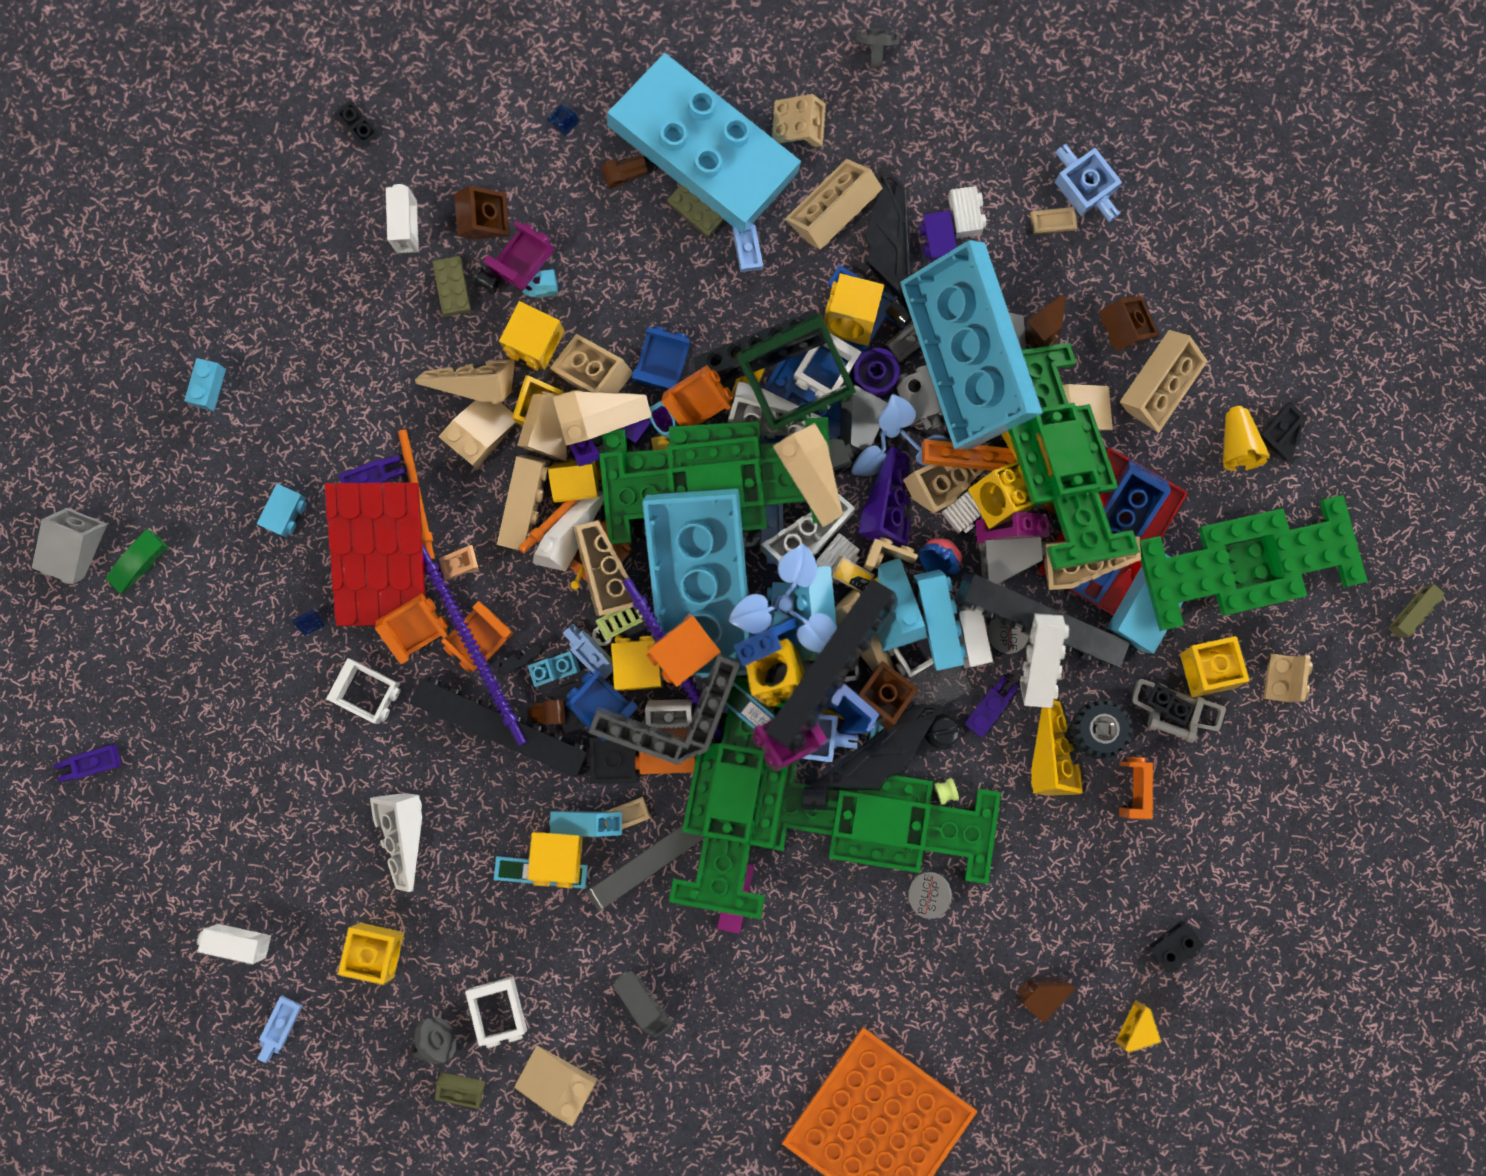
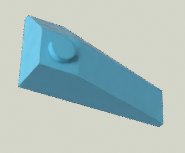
M898 558L880 564L878 566V582L893 590L898 598L897 608L892 614H888L884 620V627L877 633L884 652L927 638V633L901 559Z

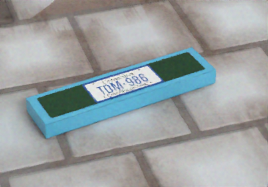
M733 682L725 703L729 709L753 729L758 724L763 725L775 719L772 713Z
M497 856L494 880L533 884V881L528 880L529 859ZM580 864L579 884H573V888H586L588 865ZM550 882V885L557 886V882Z

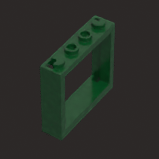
M821 313L737 352V359L772 431L776 429L778 431L785 430L791 426V422L797 419L799 422L811 417L810 413L817 410L820 412L826 411L832 407V403L838 400L845 402L848 398L853 397V393H856ZM820 328L845 385L775 418L749 361Z

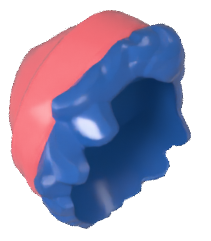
M944 538L931 539L919 550V559L925 571L940 569L946 575L959 573L963 558L959 549L952 541Z

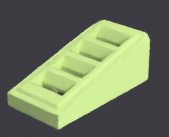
M631 607L609 613L597 619L596 623L605 641L646 622L641 620L642 615H638L639 610ZM632 608H633V610H634V612H635V614H636V616H637V618H638L637 620H636V618H635V616H634V614H633V612H632V610H631ZM624 612L626 613V615H627V617H628V619H629V621H630L631 623H629V624L627 623V621H626V619H625V617H624V615H623L622 613H624ZM617 616V618H618V620H619V622H620V624H621V626H622L621 628H619V626H618V624L616 623L614 617ZM609 620L614 630L613 632H610L605 621Z

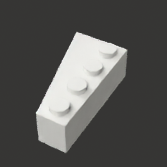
M839 495L843 516L836 519V521L824 527L821 523L813 524L812 512L798 519L794 524L778 532L771 539L763 542L760 546V551L777 566L786 553L797 548L799 545H805L815 557L853 515L855 507Z
M1034 615L1030 633V643L1033 645L1027 646V662L1024 661V674L1020 677L1024 706L1052 708L1053 699L1058 697V685H1056L1057 679H1061L1062 675L1060 659L1065 657V645H1063L1064 639H1068L1069 626L1065 625L1063 616Z

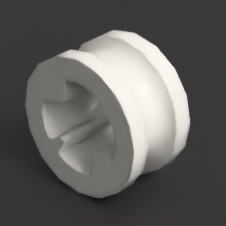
M599 627L595 628L592 638L599 646L609 645L613 638L606 642H601V639H597V633L600 634Z

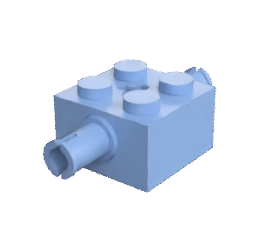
M1067 144L1063 145V148L1060 147L1055 154L1067 168L1059 173L1055 184L1073 207H1075L1079 215L1082 217L1094 207H1098L1108 222L1118 217L1120 212L1108 198L1118 190L1122 181L1097 149L1094 148L1083 157L1077 159Z
M820 714L818 716V724L828 741L824 747L802 759L832 762L836 746L857 750L858 743L848 742V740L858 741V735L838 733V730H836L838 716Z

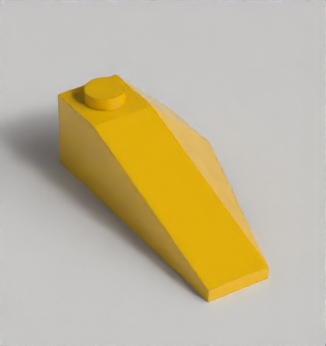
M1053 700L1052 708L1042 707L1031 768L1033 793L1045 796L1083 794L1079 764L1073 765L1070 752L1074 751L1072 743L1069 744V741L1064 736L1068 727L1061 703Z

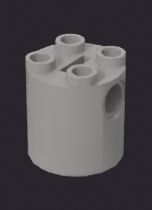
M924 365L916 369L917 373L900 375L895 385L899 396L908 401L915 409L916 417L910 427L924 425L925 430L928 431L942 426L941 418H944L928 367Z

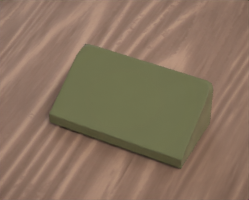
M441 1072L436 1084L435 1100L480 1109L486 1081Z

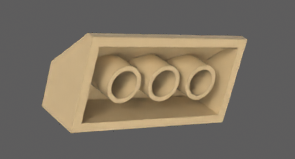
M846 159L785 220L810 245L821 249L839 231L844 229L846 224L854 216L858 215L861 209L873 200L883 188L871 169Z
M1168 330L1120 401L1129 414L1158 433L1207 363V359L1191 336Z

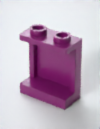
M515 221L513 225L518 231L496 259L487 255L483 263L494 274L523 291L555 249L549 243L550 238L542 232L536 233L535 229L526 222L521 224Z
M1016 512L1012 514L1013 521L1005 522L991 529L988 528L984 519L976 520L977 543H983L986 540L1049 537L1048 515Z
M773 720L763 725H756L752 735L758 747L761 746L764 750L766 763L769 767H773L776 772L824 747L828 741L818 723L813 729H809L805 735L803 745L799 749L796 748L794 753L770 739L766 734V730Z

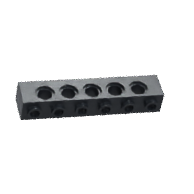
M816 309L807 311L802 315L787 319L782 323L694 357L695 371L697 372L708 365L711 371L715 370L721 384L745 376L737 359V352L819 313ZM817 328L750 360L749 364L753 372L824 345L826 341L820 328Z

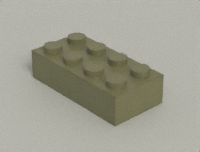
M682 185L667 199V203L708 239L725 221L717 212L710 209L707 204L700 201L697 196L690 193Z
M456 256L432 261L443 316L449 317L472 312L461 257Z
M1435 584L1423 586L1388 627V630L1398 638L1412 636L1416 632L1415 628L1425 621L1426 615L1431 614L1434 610L1433 607L1443 600L1442 596L1445 593Z

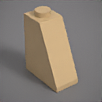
M548 392L533 394L517 446L554 460L566 461V444L552 398L555 395Z

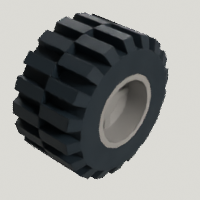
M1098 700L1082 706L1074 714L1073 717L1075 719L1070 723V726L1073 727V730L1070 731V736H1074L1075 740H1072L1074 745L1079 746L1077 750L1085 752V756L1094 757V759L1109 758L1120 754V751H1124L1127 748L1126 744L1130 743L1132 739L1129 737V734L1133 733V728H1129V724L1132 721L1131 718H1126L1128 714L1126 710L1121 711L1119 704L1113 705L1112 701Z

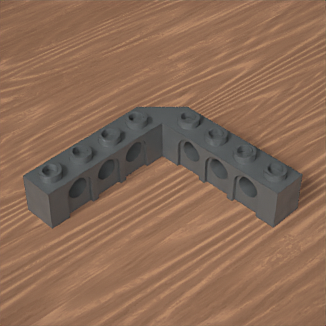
M721 653L715 657L685 738L597 707L589 733L676 765L693 756L700 755L709 748L740 662Z

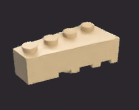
M527 454L516 456L497 545L519 550L518 547L530 536L529 533L538 520L539 512L537 510L543 498V487L548 476L551 460Z
M599 521L574 526L573 529L596 615L601 616L633 607V600L622 584V581L628 578V575Z

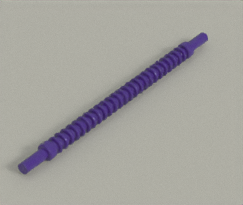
M423 544L424 571L426 575H430L429 580L433 581L432 586H436L435 592H439L437 596L442 598L440 602L445 603L443 608L448 609L446 613L451 615L449 619L453 620L452 625H456L455 630L459 631L458 636L462 637L461 642H465L464 648H468L467 653L471 654L470 659H474L473 665H477L476 671H480L479 676L483 677L482 682H486L485 688H489L488 693L492 694L491 699L495 700L494 705H498L497 711H501L500 716L504 717L502 720L504 725L509 727L518 746H521L527 741L517 724L518 719L515 714L511 713L513 709H509L510 703L505 702L507 698L502 696L504 692L499 690L501 686H497L498 680L493 679L495 675L490 673L492 669L487 667L489 663H485L486 658L481 656L483 652L478 650L480 646H476L477 640H473L474 635L470 634L471 629H467L468 623H464L465 617H461L462 612L458 611L459 606H455L456 600H452L454 596L449 594L451 590L446 589L448 585L443 583L445 579L440 577L442 573L438 572V565L433 563Z
M628 577L622 581V584L633 600L632 605L634 609L639 610L638 615H642L641 620L646 621L645 626H649L648 631L652 632L651 637L656 638V643L666 635L663 634L664 629L660 628L661 623L656 622L657 617H653L654 612L649 611L651 607L647 606L646 598L639 594L632 580ZM688 677L681 683V686H685L684 691L689 692L687 696L692 697L691 702L695 703L694 708H696L702 693L699 694L700 689L696 688L697 683H693L694 678ZM719 721L713 734V739L718 740L717 744L722 743L724 731H722L723 727L719 726Z

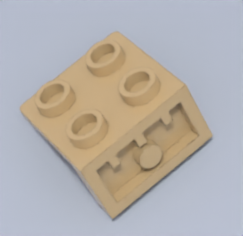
M813 94L776 100L774 104L772 138L778 143L804 139L813 146H823L825 103Z
M880 537L879 540L875 539L871 544L863 568L869 572L874 568H878L884 554L897 559L900 558L911 564L916 561L918 555L910 547L902 545L899 548L893 546L892 541Z
M1269 654L1264 699L1289 703L1305 702L1310 692V686L1307 684L1308 675L1312 672L1310 656L1291 657Z

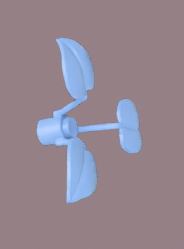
M891 395L878 421L882 430L879 432L882 447L880 449L878 446L873 445L866 448L857 457L851 468L853 475L871 476L879 473L887 456L884 453L886 451L885 436L893 438L899 432L919 450L916 455L917 462L925 466L930 465L922 464V446H919L902 429V427L911 425L916 417L915 409L908 401L899 396ZM940 434L927 438L928 440L950 442L946 436Z
M799 545L797 548L786 553L778 565L781 579L787 583H792L785 594L777 596L770 607H768L767 599L759 594L749 595L735 606L730 615L729 622L748 633L758 634L765 631L771 624L772 618L769 611L775 610L778 613H789L804 623L797 630V638L801 645L808 650L820 653L836 629L834 622L825 614H813L807 621L792 610L794 602L789 596L795 589L796 584L808 587L813 583L817 575V565L813 554L805 545Z

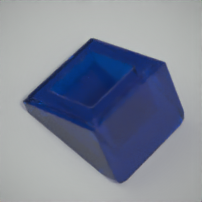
M560 104L547 118V121L563 135L567 136L580 122V119L574 111Z
M313 610L292 620L293 624L305 636L324 627L319 613Z

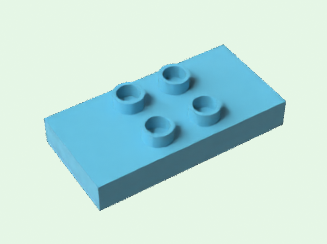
M666 53L651 66L607 113V126L679 184L687 188L690 193L697 196L700 201L707 204L710 209L717 212L730 225L736 227L742 234L792 181L800 168L801 161Z
M968 240L900 282L954 449H972L1043 413L984 242Z
M739 488L646 495L643 499L654 613L655 617H657L656 622L661 623L660 628L664 629L663 634H667L683 622V618L691 613L719 648L721 654L739 660L740 666L736 675H748L746 666L741 664L733 645L752 637V634L729 622L730 615L735 606L748 596ZM715 657L690 677H708Z

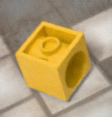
M840 273L838 282L833 281L830 298L825 310L824 321L829 333L839 339L868 346L884 284Z
M519 301L499 342L503 347V351L507 353V357L518 361L520 358L527 362L526 365L536 371L539 368L545 370L565 331L560 320Z
M1018 461L993 470L968 489L989 529L1013 520V513H1026L1037 506H1032Z
M651 636L639 637L640 641L632 642L630 638L616 639L617 643L611 644L614 689L616 691L663 688L660 665L654 666L647 657V654L650 653L647 647L655 643V638Z
M1237 636L1193 645L1180 654L1192 698L1236 689L1249 682Z
M788 639L779 641L782 647L781 650L746 665L752 696L769 707L779 705L780 701L788 699L804 677L800 651ZM778 663L786 664L788 670L785 679L774 687L766 685V675L769 669Z
M532 832L528 880L533 881V885L550 887V882H557V887L573 888V884H579L583 838L577 835Z
M358 923L349 927L338 975L383 985L389 982L395 976L404 932L364 923Z

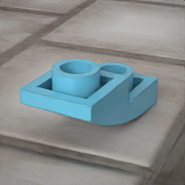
M571 651L528 666L534 687L581 672L577 658Z

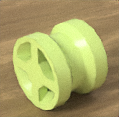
M952 778L947 779L944 783H934V788L941 805L946 804L949 800H959Z

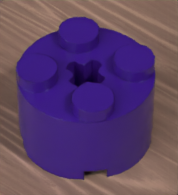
M872 348L863 352L857 358L852 372L853 384L878 398L885 397L894 388L899 377L900 368L891 352L883 348ZM874 370L879 371L877 377L873 376Z

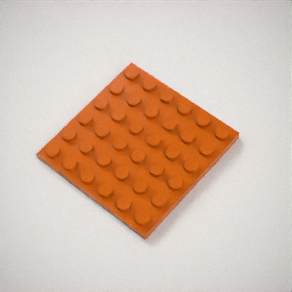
M862 1026L787 1133L782 1144L824 1176H933L967 1128L977 1110Z

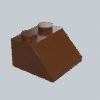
M470 185L454 193L458 237L483 239L509 236L506 193Z
M1064 295L1058 297L1027 320L1025 339L1032 348L1058 345L1066 301Z
M1142 296L1119 299L1099 311L1101 323L1107 329L1110 343L1116 352L1127 350L1159 336Z
M882 661L860 686L856 694L879 713L876 722L883 728L888 729L896 723L919 688Z
M1064 979L1030 980L1029 983L1025 981L1017 989L1018 995L1016 998L1041 1022L1045 1023L1076 988Z

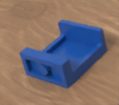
M653 326V328L647 327L646 338L638 365L632 375L633 382L667 391L678 384L691 344L687 335L679 332L674 334L667 333L664 328Z
M796 617L733 645L741 664L746 666L781 650L782 647L779 643L781 640L788 639L792 644L799 642L797 630L800 625Z
M599 669L593 672L589 670L581 678L583 683L579 688L574 687L565 696L568 699L565 702V706L589 729L597 707L628 718L638 708L633 701H627L600 675L602 672ZM597 736L602 742L608 741L607 739Z
M844 684L832 696V702L829 707L845 720L840 728L842 733H869L875 727L879 713Z

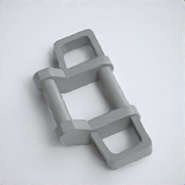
M1144 679L1136 681L1131 703L1150 712L1148 729L1154 731L1158 729L1185 738V741L1190 743L1195 741L1197 728L1211 731L1220 730L1226 712L1224 706L1206 701L1200 696L1192 698V696L1172 690L1177 693V697L1195 705L1186 729L1160 721V713L1139 702L1138 695L1141 686L1146 685L1153 688L1155 683ZM1203 705L1218 710L1214 726L1198 723Z

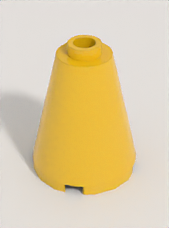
M1243 406L1230 408L1225 416L1223 467L1226 470L1237 471L1236 466H1246L1245 470H1250L1266 464L1267 458L1270 459L1269 452L1249 410L1243 408Z

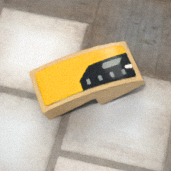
M842 556L838 557L831 570L832 578L859 593L863 592L874 577V574Z

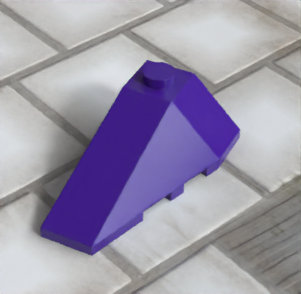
M890 447L862 511L859 534L871 541L879 540L882 537L892 541V545L907 546L911 522L910 518H905V505H910L909 497H906L903 480L908 477V458L906 454L895 447Z

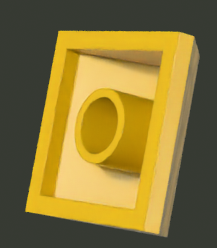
M526 375L512 418L519 425L523 426L533 394L548 392L559 395L563 394L564 391Z
M576 460L554 462L548 468L554 503L598 498L599 460L581 467L578 466Z
M1136 1000L1115 1040L1124 1050L1131 1052L1161 1042L1151 1010Z

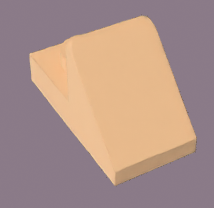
M472 545L439 558L445 580L453 579L465 573L479 571Z

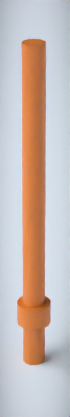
M400 430L398 434L409 483H418L407 430ZM419 488L422 542L429 556L434 560L432 532H429Z
M601 467L599 468V471H598V474H599L598 481H599L600 479H602V476H601ZM579 500L565 501L538 528L535 527L529 533L530 536L518 547L520 552L525 554L536 542L539 543L543 539L544 534Z

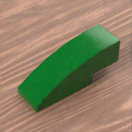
M146 529L119 558L107 575L106 580L122 595L154 565V561L168 546L154 531Z

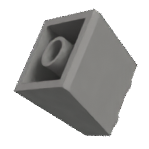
M68 508L41 520L32 568L40 571L43 575L61 579L66 584H75L84 579L107 527V523Z
M1041 537L984 541L980 545L982 578L1000 584L1036 565L1046 555L1045 543H1041Z

